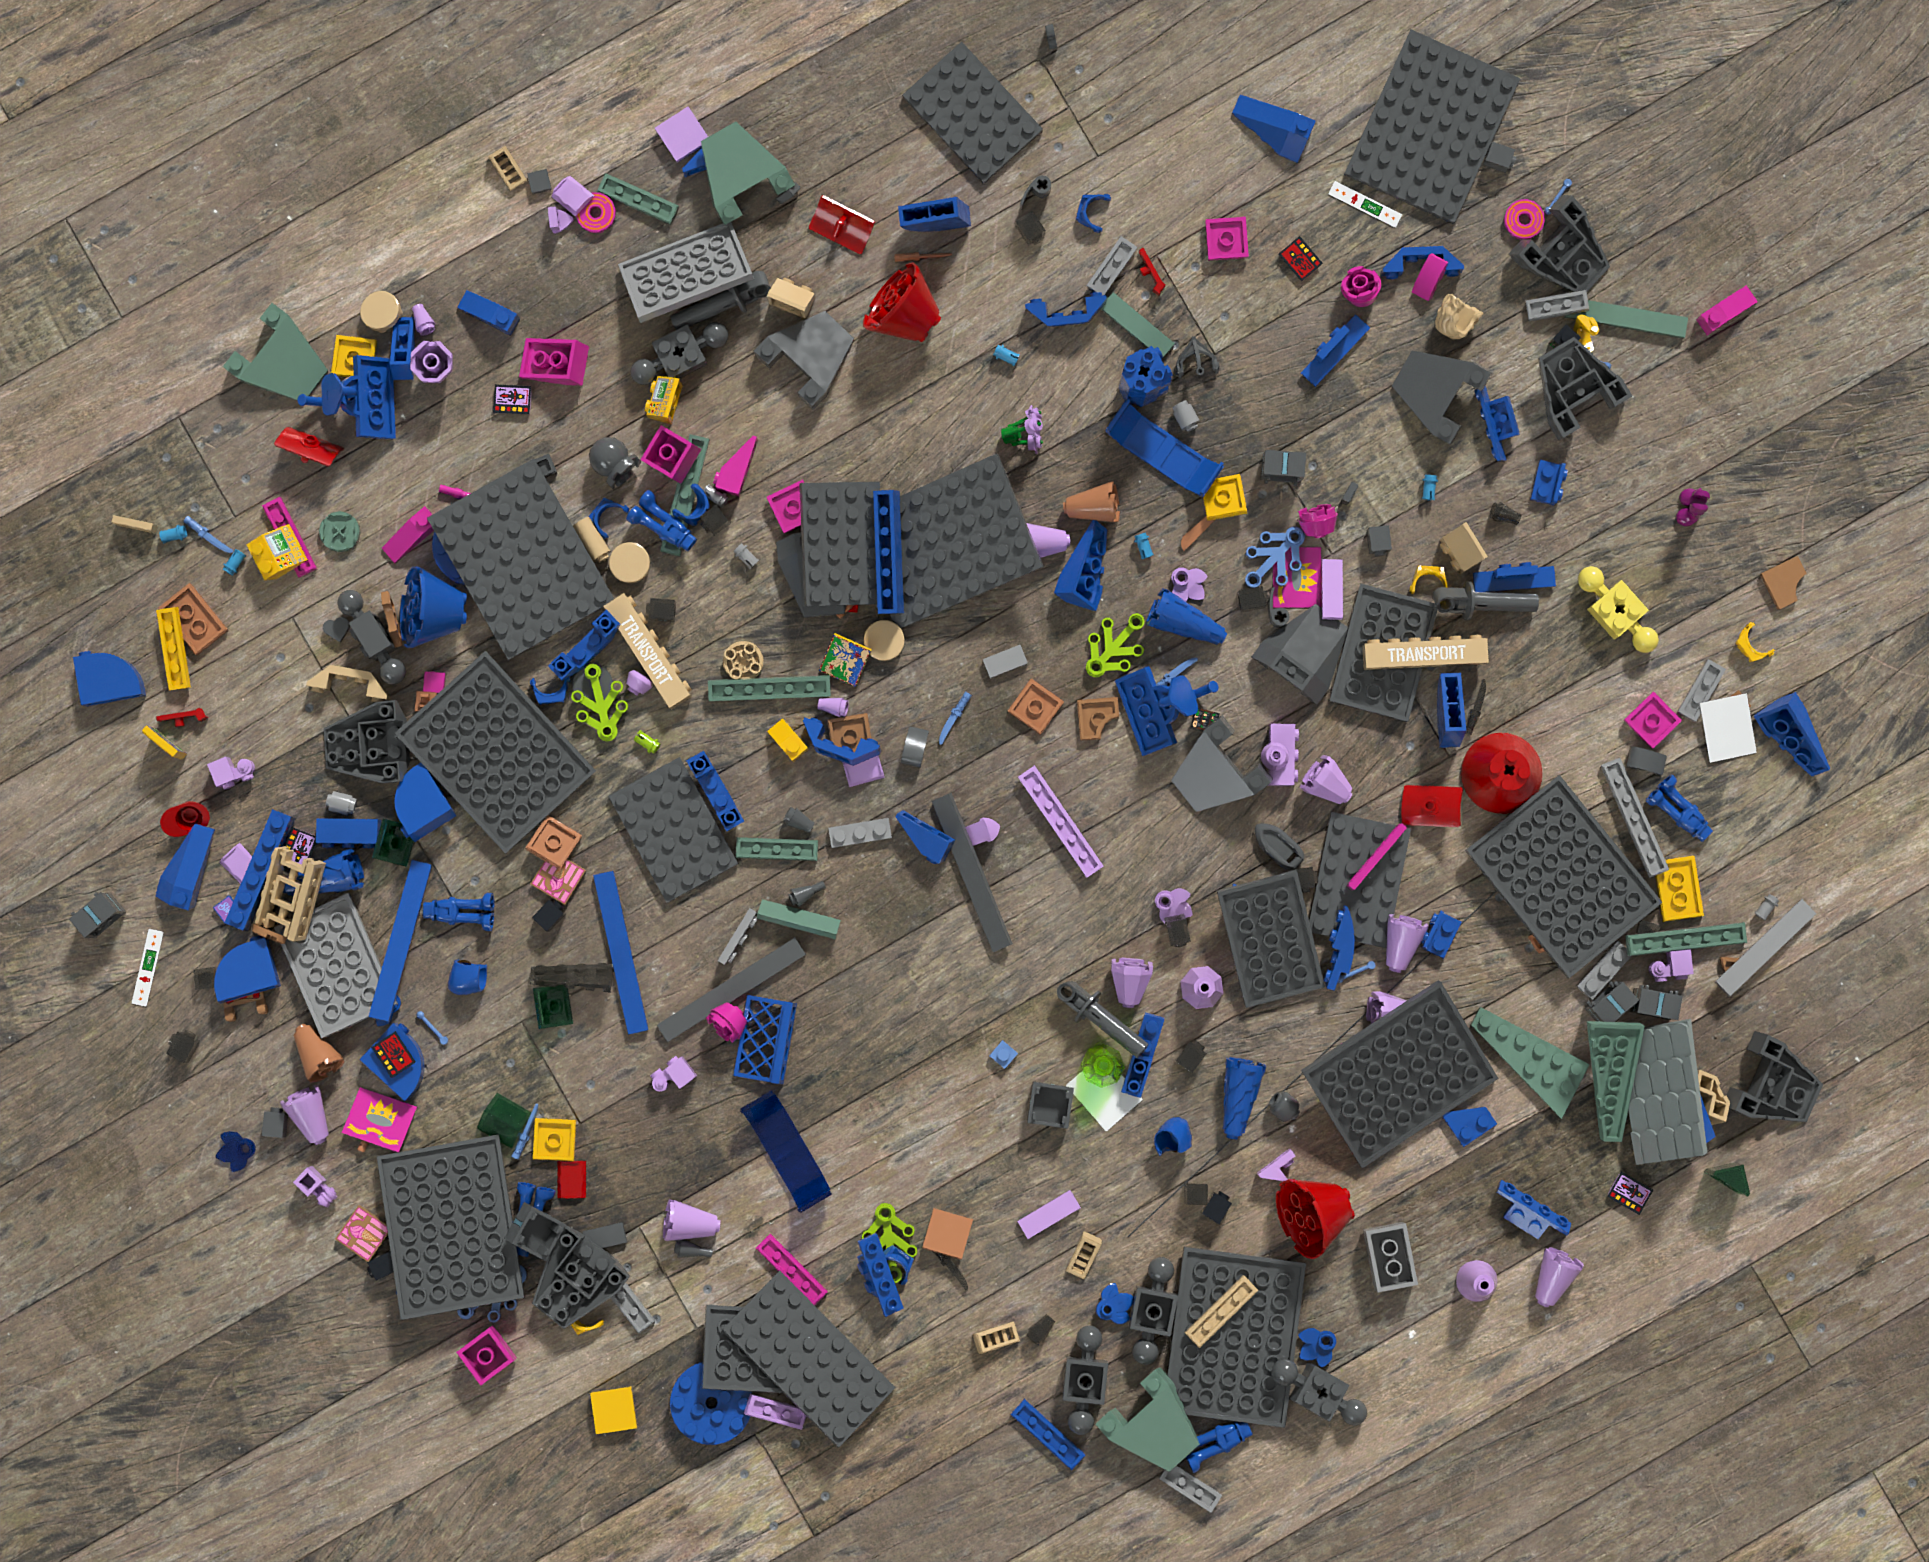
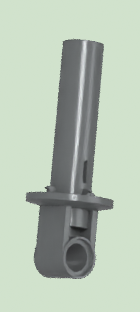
M755 271L752 273L753 280L729 288L670 315L675 329L678 330L686 325L688 327L693 326L737 305L743 313L747 312V304L766 297L771 289L765 272Z
M1468 581L1465 582L1463 588L1440 587L1432 595L1439 612L1462 613L1464 620H1470L1474 610L1537 612L1539 607V597L1537 594L1475 592L1472 582Z
M1067 981L1059 985L1057 995L1059 999L1077 1012L1074 1020L1076 1023L1081 1019L1085 1020V1018H1088L1137 1059L1143 1054L1149 1044L1097 1003L1101 995L1099 990L1090 995L1074 981ZM1065 986H1069L1072 989L1071 996L1065 994Z

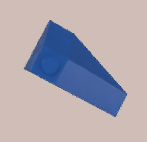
M1243 95L1239 96L1232 112L1246 127L1254 131L1263 142L1271 146L1279 156L1298 163L1316 122L1299 113Z
M1092 520L1059 576L1054 594L1065 602L1092 611H1097L1102 595L1103 586L1100 585L1101 574H1104V567H1101L1102 555L1106 553L1107 529L1096 520Z
M1796 692L1777 699L1754 715L1764 734L1776 740L1783 751L1787 750L1794 757V761L1809 775L1815 776L1830 770L1808 712Z
M194 824L160 876L155 895L157 898L168 905L185 910H190L196 906L215 829Z

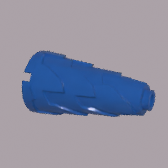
M1165 588L1160 590L1157 596H1160L1161 599L1154 600L1146 620V625L1215 645L1224 642L1227 636L1224 627Z
M353 849L341 851L342 853L322 861L326 865L318 894L350 889L357 890L363 887L364 882L359 883V879L364 878L362 864L357 854H351L354 853ZM298 872L297 880L303 882L304 874ZM285 883L283 892L293 897L296 888Z
M1229 1057L1225 1061L1224 1119L1222 1129H1224L1227 1138L1238 1140V1137L1245 1133L1247 1121L1254 1101L1257 1098L1262 1077L1266 1071V1065L1257 1062L1256 1066L1252 1060Z

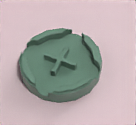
M341 511L329 514L323 519L319 528L321 541L330 550L336 552H345L352 549L359 541L361 533L357 520L350 514Z

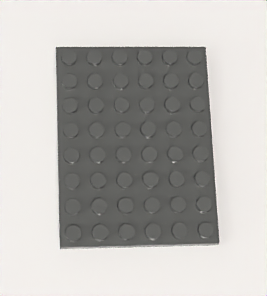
M1410 29L1344 175L1454 224L1520 78Z
M996 453L900 496L904 613L890 614L892 621L902 629L1044 567L999 454Z
M535 459L526 462L427 517L508 660L596 612L614 600L613 595Z
M486 651L394 733L505 854L596 772L590 763Z
M1560 775L1555 777L1465 850L1568 979L1662 903L1660 898Z
M1439 980L1301 1070L1361 1168H1364L1499 1079Z
M500 1135L377 1156L401 1320L525 1298L517 1246L504 1239L513 1223Z
M1183 1247L1177 1293L1178 1300L1174 1316L1167 1376L1176 1387V1392L1183 1403L1186 1415L1285 1428L1291 1384L1283 1386L1276 1383L1272 1377V1367L1281 1359H1289L1294 1362L1306 1269L1305 1262ZM1244 1275L1258 1291L1199 1348L1184 1332Z

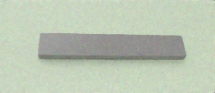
M1621 758L1601 765L1600 767L1649 878L1668 871V865Z
M1801 899L1715 981L1716 985L1730 997L1810 921L1816 913Z

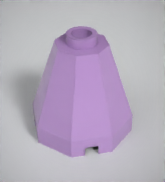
M423 341L411 352L410 369L423 383H441L453 370V354L440 341Z
M1326 755L1321 756L1320 759L1323 761L1320 763L1316 761L1312 764L1302 779L1305 785L1301 784L1300 789L1308 794L1337 804L1348 802L1352 796L1351 785L1333 759Z
M1119 958V962H1116V959H1112L1111 971L1118 1002L1122 1003L1123 1007L1134 1008L1135 1005L1140 1003L1150 981L1153 963L1148 961V965H1145L1144 960L1134 958Z
M1208 966L1191 968L1180 981L1182 998L1195 1009L1213 1007L1223 995L1221 976ZM1202 984L1207 985V989L1204 992L1201 990Z
M1373 991L1371 993L1373 997L1367 999V1021H1371V1024L1407 1000L1380 991Z

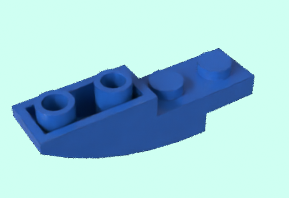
M1344 906L1342 911H1338L1335 920L1338 922L1336 930L1332 929L1329 936L1332 948L1337 949V951H1333L1330 962L1332 966L1330 970H1326L1323 981L1326 982V988L1335 991L1340 973L1349 974L1353 961L1355 939L1353 922L1348 906Z
M1145 1012L1138 1036L1149 1045L1138 1059L1131 1055L1121 1090L1122 1093L1141 1098L1165 1018Z

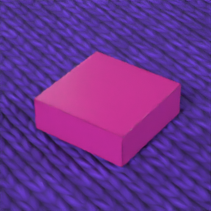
M425 671L423 692L439 693L445 688L446 673Z

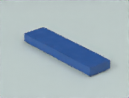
M1025 1398L1011 1413L1020 1424L1071 1470L1085 1456L1083 1451Z

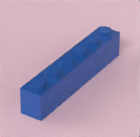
M873 491L878 614L904 613L900 491Z
M272 809L224 923L243 931H249L260 905L261 893L264 889L266 874L271 863V855L275 848L284 847L296 818Z

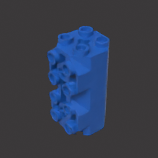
M1150 346L1145 350L1141 349L1126 359L1118 389L1124 400H1131L1130 404L1144 407L1157 400V397L1167 393L1169 390L1168 387L1171 384L1173 374L1168 365L1164 366L1162 362L1163 355L1158 347L1154 349Z

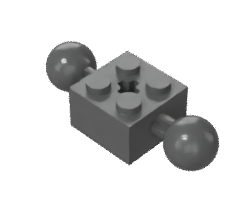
M712 322L704 328L703 335L695 339L688 325L652 342L658 358L652 361L647 359L635 361L631 366V377L636 383L647 385L655 379L656 372L664 368L668 377L681 379L708 365L701 349L706 346L720 348L725 345L728 340V330L723 324ZM679 350L683 351V356L679 357L678 355H676V352Z
M355 590L342 592L338 597L337 605L343 614L352 616L354 619L349 622L351 626L349 632L355 640L362 644L360 646L362 653L365 657L381 663L380 676L384 682L392 685L400 683L405 678L406 668L400 660L393 659L389 655L398 648H395L390 635L379 617L370 610L366 613L362 611L364 601L360 593Z
M1165 1257L1153 1259L1148 1266V1274L1153 1280L1152 1287L1136 1286L1129 1328L1143 1331L1142 1339L1138 1340L1132 1349L1134 1359L1142 1365H1149L1158 1357V1346L1154 1342L1155 1334L1171 1336L1178 1295L1177 1293L1163 1291L1165 1283L1174 1274L1172 1262ZM1152 1306L1159 1310L1158 1313H1154V1316H1151V1313L1148 1311Z
M1090 1325L1082 1327L1076 1336L1077 1345L1082 1350L1081 1358L1066 1356L1062 1399L1063 1401L1077 1402L1076 1409L1068 1417V1426L1077 1435L1089 1433L1094 1426L1093 1415L1088 1411L1089 1403L1104 1405L1108 1361L1094 1359V1351L1102 1344V1334L1098 1328ZM1088 1376V1379H1091V1381L1083 1385L1080 1378Z
M1289 1359L1278 1360L1273 1365L1272 1377L1276 1383L1283 1386L1295 1385L1289 1400L1329 1422L1336 1410L1341 1412L1342 1419L1349 1425L1357 1426L1366 1420L1367 1408L1362 1401L1357 1399L1346 1401L1343 1399L1350 1386L1311 1363H1307L1302 1375L1298 1373L1296 1364ZM1318 1389L1321 1390L1320 1395L1317 1393Z

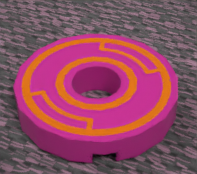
M592 192L594 197L577 214L576 218L584 230L590 233H601L613 225L616 219V209L613 201L608 196ZM594 208L601 210V215L597 218H593L590 215L591 210Z
M1521 199L1512 203L1504 215L1506 230H1508L1512 237L1519 240H1529L1536 236L1542 230L1545 222L1542 208L1535 201ZM1519 216H1528L1529 224H1521Z

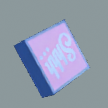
M230 895L213 907L223 922H225L234 901Z

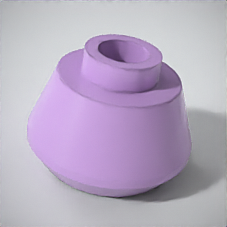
M636 670L629 671L626 684L629 685L628 690L638 696L639 693L644 694L653 687V682Z
M1274 742L1263 748L1261 760L1266 768L1280 770L1288 763L1289 753L1284 745Z

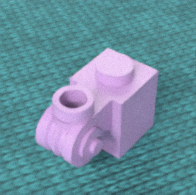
M223 757L207 764L216 787H223L224 790L235 786L234 782L242 779V782L254 778L255 765L248 759H241L237 763V768H234L229 757Z
M1691 950L1666 952V965L1661 961H1654L1648 967L1649 973L1655 978V982L1668 981L1667 977L1675 976V980L1688 979V975L1694 974Z
M675 1056L666 1063L668 1067L665 1070L661 1071L659 1068L650 1075L653 1080V1088L659 1092L668 1088V1080H673L678 1088L681 1089L697 1077L683 1056L679 1059Z
M313 1166L307 1167L293 1182L307 1197L314 1194L317 1197V1203L327 1208L338 1197L335 1189L325 1184L326 1179Z

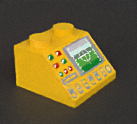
M657 376V380L652 382L650 388L652 397L651 400H647L644 410L647 412L648 418L672 425L683 387L678 378Z
M290 524L262 534L246 544L264 580L278 579L308 560Z

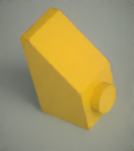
M783 718L767 731L793 762L809 750Z

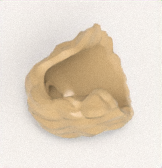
M1447 294L1437 311L1436 329L1450 339H1461L1474 328L1483 312L1463 303L1453 294Z

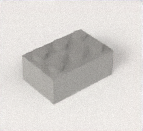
M1399 1222L1363 1229L1374 1290L1376 1292H1383L1418 1285L1406 1223Z

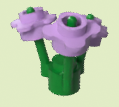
M1031 405L1030 409L1025 411L1027 417L1001 429V435L1005 444L1011 443L1012 446L1028 445L1029 451L1035 450V454H1038V448H1042L1043 444L1042 437L1040 436V430L1043 428L1042 421L1040 420L1042 416L1041 411L1037 407L1033 408ZM1025 423V426H1024V427H1021V428L1017 427V426H1019V425ZM1027 431L1029 434L1028 440H1018L1021 438V432Z

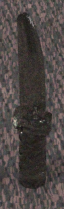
M1485 679L1481 681L1474 707L1469 712L1470 716L1465 734L1470 736L1475 727L1477 717H1480L1481 714L1480 710L1486 693Z
M934 1252L941 1261L940 1263L943 1266H947L967 1291L968 1284L962 1273L951 1261V1257Z

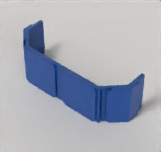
M1125 400L1105 432L1115 439L1119 445L1181 487L1204 497L1224 468V463L1220 462L1218 464L1203 457L1142 416L1130 404L1131 400Z

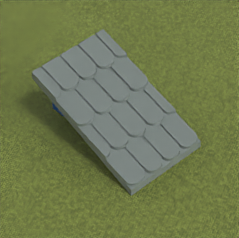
M1691 1019L1644 1027L1628 1108L1636 1165L1704 1156L1707 1153L1706 1143L1716 1137L1700 1094Z

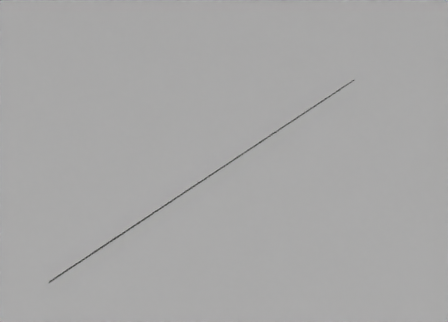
M1497 890L1492 895H1490L1488 899L1491 898V896H1493L1497 892ZM1486 899L1477 909H1479L1488 899ZM1477 909L1474 910V912H1472V913L1460 924V926H1461L1473 913H1475V911H1477ZM1421 960L1411 971H1409V973H1407L1394 987H1396L1408 974H1410V972H1412L1423 960ZM1366 1013L1362 1017H1360V1019H1358L1346 1032H1344L1342 1036L1345 1035V1033H1347L1359 1020H1361V1018H1363L1366 1015ZM1340 1036L1330 1047H1328L1326 1051L1329 1050V1048H1331L1342 1036ZM1301 1073L1296 1079H1294L1282 1092H1284L1303 1073ZM1269 1104L1263 1110H1261L1246 1126H1248L1262 1111H1264L1269 1106ZM1227 1142L1216 1154H1218L1229 1142ZM1216 1154L1213 1155V1157H1211L1200 1169H1202L1212 1158H1214ZM1200 1169L1197 1170V1172H1195L1183 1185H1181V1187H1179L1167 1200H1165V1202H1163L1133 1232H1131L1128 1235V1237L1132 1233H1134L1148 1218H1150L1164 1203H1166V1201H1168L1180 1188H1182V1186H1184L1196 1173H1198Z

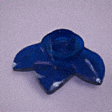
M228 1131L222 1133L220 1136L225 1145L217 1152L215 1157L220 1161L230 1162L232 1172L242 1170L246 1166L248 1158L255 1154V1143L251 1139L242 1138L238 1132ZM244 1145L249 1146L248 1152L243 1151Z

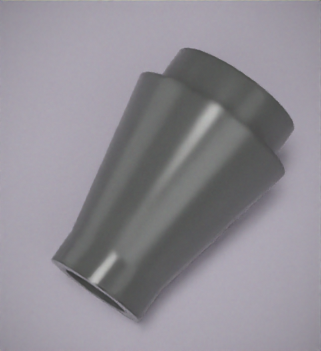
M792 807L789 808L783 819L787 826L808 833L815 824L798 808L794 809Z

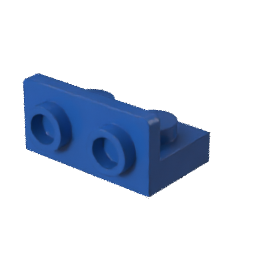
M1539 460L1530 500L1549 505H1555L1557 501L1561 500L1563 489H1560L1562 481L1565 482L1568 470L1565 469V463L1556 464Z
M1440 910L1438 914H1433L1429 922L1432 926L1429 933H1425L1421 941L1423 943L1421 948L1444 959L1461 921L1444 914Z

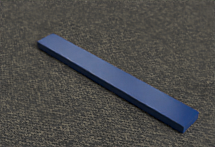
M415 860L411 861L369 1012V1018L385 1022L390 1021L431 872V864Z
M614 871L593 875L628 1035L649 1030Z

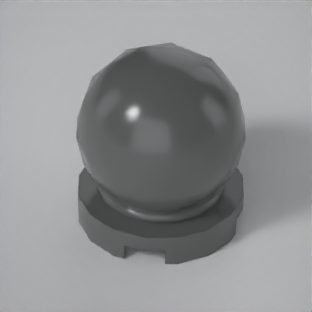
M604 437L597 440L590 448L589 461L592 468L599 475L608 477L606 483L612 489H614L615 485L619 487L633 475L630 471L634 466L638 468L641 464V460L635 454L629 456L628 449L624 443L614 437Z

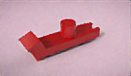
M1141 248L1138 252L1146 266L1139 270L1143 277L1148 274L1152 276L1156 284L1153 292L1160 296L1166 284L1160 279L1145 249Z
M198 708L193 711L156 716V720L158 722L174 720L175 727H183V718L197 717L198 721L202 722L209 717L205 715L202 708Z

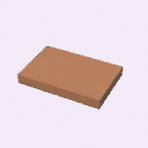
M188 583L158 608H179L183 640L195 655H199L229 631L191 583Z

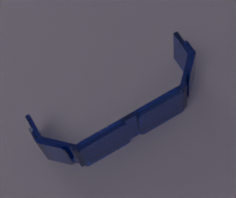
M773 1090L740 1108L741 1114L745 1115L789 1189L798 1207V1212L802 1213L833 1194L818 1164Z

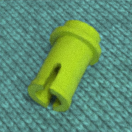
M642 730L637 733L640 737L637 735L634 737V741L646 748L648 753L652 752L655 754L661 745L658 739L654 740Z

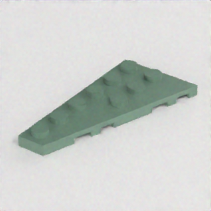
M1479 1007L1470 1026L1562 1119L1590 1064Z
M1587 1021L1600 1139L1604 1142H1622L1645 1027L1641 1023Z

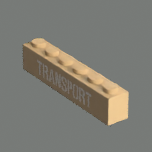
M623 593L604 605V608L621 624L618 628L668 707L672 710L692 697L689 693L692 689L686 680L682 682L679 678L680 670L675 663L671 665L668 661L669 653L664 646L660 648L656 641L659 638L653 629L649 631L645 624L648 621L642 612L638 614L634 607L637 604L631 595L627 597Z
M1471 635L1469 639H1461V636H1450L1449 640H1441V637H1429V641H1421L1420 638H1408V642H1400V639H1388V643H1380V640L1374 639L1367 640L1368 643L1362 646L1364 670L1485 665L1489 663L1487 638H1482V635Z

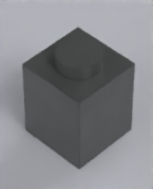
M1492 141L1483 165L1506 173L1508 168H1513L1516 157L1513 156L1515 149Z
M1389 525L1369 527L1366 530L1369 554L1375 553V557L1386 556L1387 552L1392 550Z
M271 1107L270 1111H264L262 1136L286 1137L288 1114L283 1112V1108Z

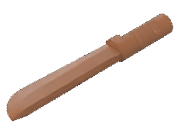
M1205 516L1188 531L1181 540L1183 551L1215 520L1207 521V516Z

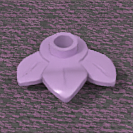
M1177 568L1171 575V580L1174 584L1172 593L1184 601H1187L1188 597L1193 600L1204 599V589L1201 583L1208 576L1197 568L1191 570ZM1178 575H1184L1185 580L1180 582L1177 578Z
M1177 888L1171 892L1164 890L1156 895L1155 904L1160 909V919L1167 926L1173 928L1177 917L1187 918L1193 915L1191 906L1186 902L1190 897L1188 891ZM1167 897L1169 902L1163 903L1162 898Z

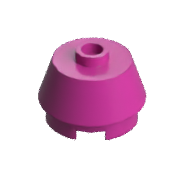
M1364 266L1350 269L1341 283L1343 296L1357 307H1366L1374 303L1381 289L1380 277L1374 270L1364 269Z
M1322 504L1316 505L1317 507L1311 508L1308 511L1307 508L1300 509L1297 520L1306 536L1322 538L1327 536L1326 534L1335 531L1338 515L1335 512V506Z
M727 1002L710 1010V1014L706 1017L708 1024L713 1022L717 1030L716 1033L728 1042L730 1040L732 1043L736 1039H740L747 1024L743 1012L737 1006Z

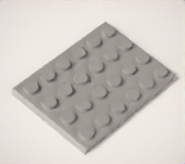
M731 222L726 225L720 224L618 264L640 323L754 279Z
M347 893L313 910L306 940L293 942L286 939L285 944H281L322 1039L369 1018V1012L382 969L353 899ZM280 924L274 927L276 933L283 935L285 925Z

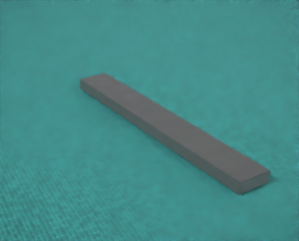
M952 793L933 800L932 804L944 833L955 839L951 850L992 951L995 952L1012 945L1013 943Z
M793 938L657 1024L666 1041L669 1042L704 1020L710 1014V1010L726 1002L731 1003L806 954L797 939Z

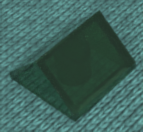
M383 818L372 858L407 867L414 841L411 837H405L400 829L403 826L402 823Z
M568 984L533 988L539 1029L573 1024Z
M497 1092L484 1110L477 1129L489 1136L499 1135L501 1143L512 1149L532 1112Z
M1729 1163L1705 1169L1704 1173L1737 1194L1747 1197L1750 1195L1743 1164Z

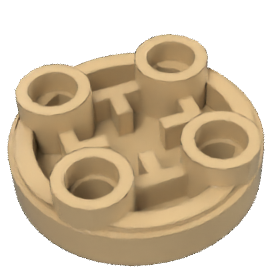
M377 291L370 294L363 301L360 309L361 319L365 325L379 333H385L393 327L403 314L399 301L394 295L386 291Z
M627 542L620 544L613 550L609 559V566L612 574L619 581L636 583L648 575L650 558L642 546Z
M879 620L871 624L866 630L864 645L872 649L871 657L880 661H890L896 658L903 650L904 634L896 623L889 620Z
M739 641L730 645L725 650L723 667L732 679L756 678L761 673L764 665L763 655L760 649L753 643Z

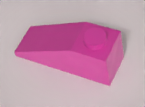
M1746 285L1701 314L1696 320L1708 336L1758 301Z
M752 436L724 464L720 473L716 472L713 484H716V490L740 497L758 442L757 436Z
M425 506L413 515L382 547L395 564L434 532L427 517L433 514Z

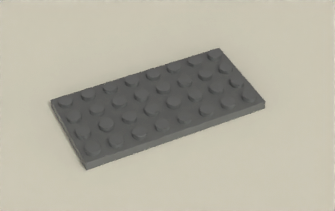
M778 1271L722 1329L745 1355L837 1448L851 1436L896 1388L781 1271Z

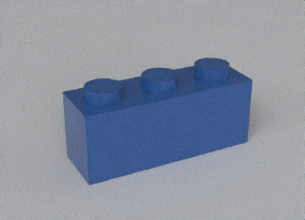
M316 818V843L322 844V848H334V844H342V848H354L355 844H362V848H375V845H381V820Z

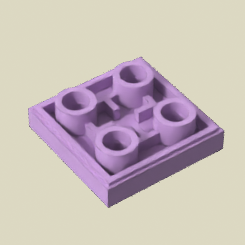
M686 107L655 127L659 137L677 163L701 148V141L708 137L689 107Z

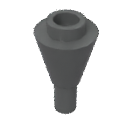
M821 881L812 886L790 889L788 897L791 904H796L799 908L814 893L825 889L826 886Z
M685 1239L676 1241L674 1253L677 1254V1258L695 1257L698 1255L712 1257L713 1249L702 1248Z

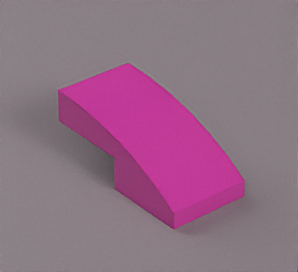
M1432 253L1429 254L1416 279L1412 293L1430 301L1433 298L1438 282L1444 276L1448 262Z

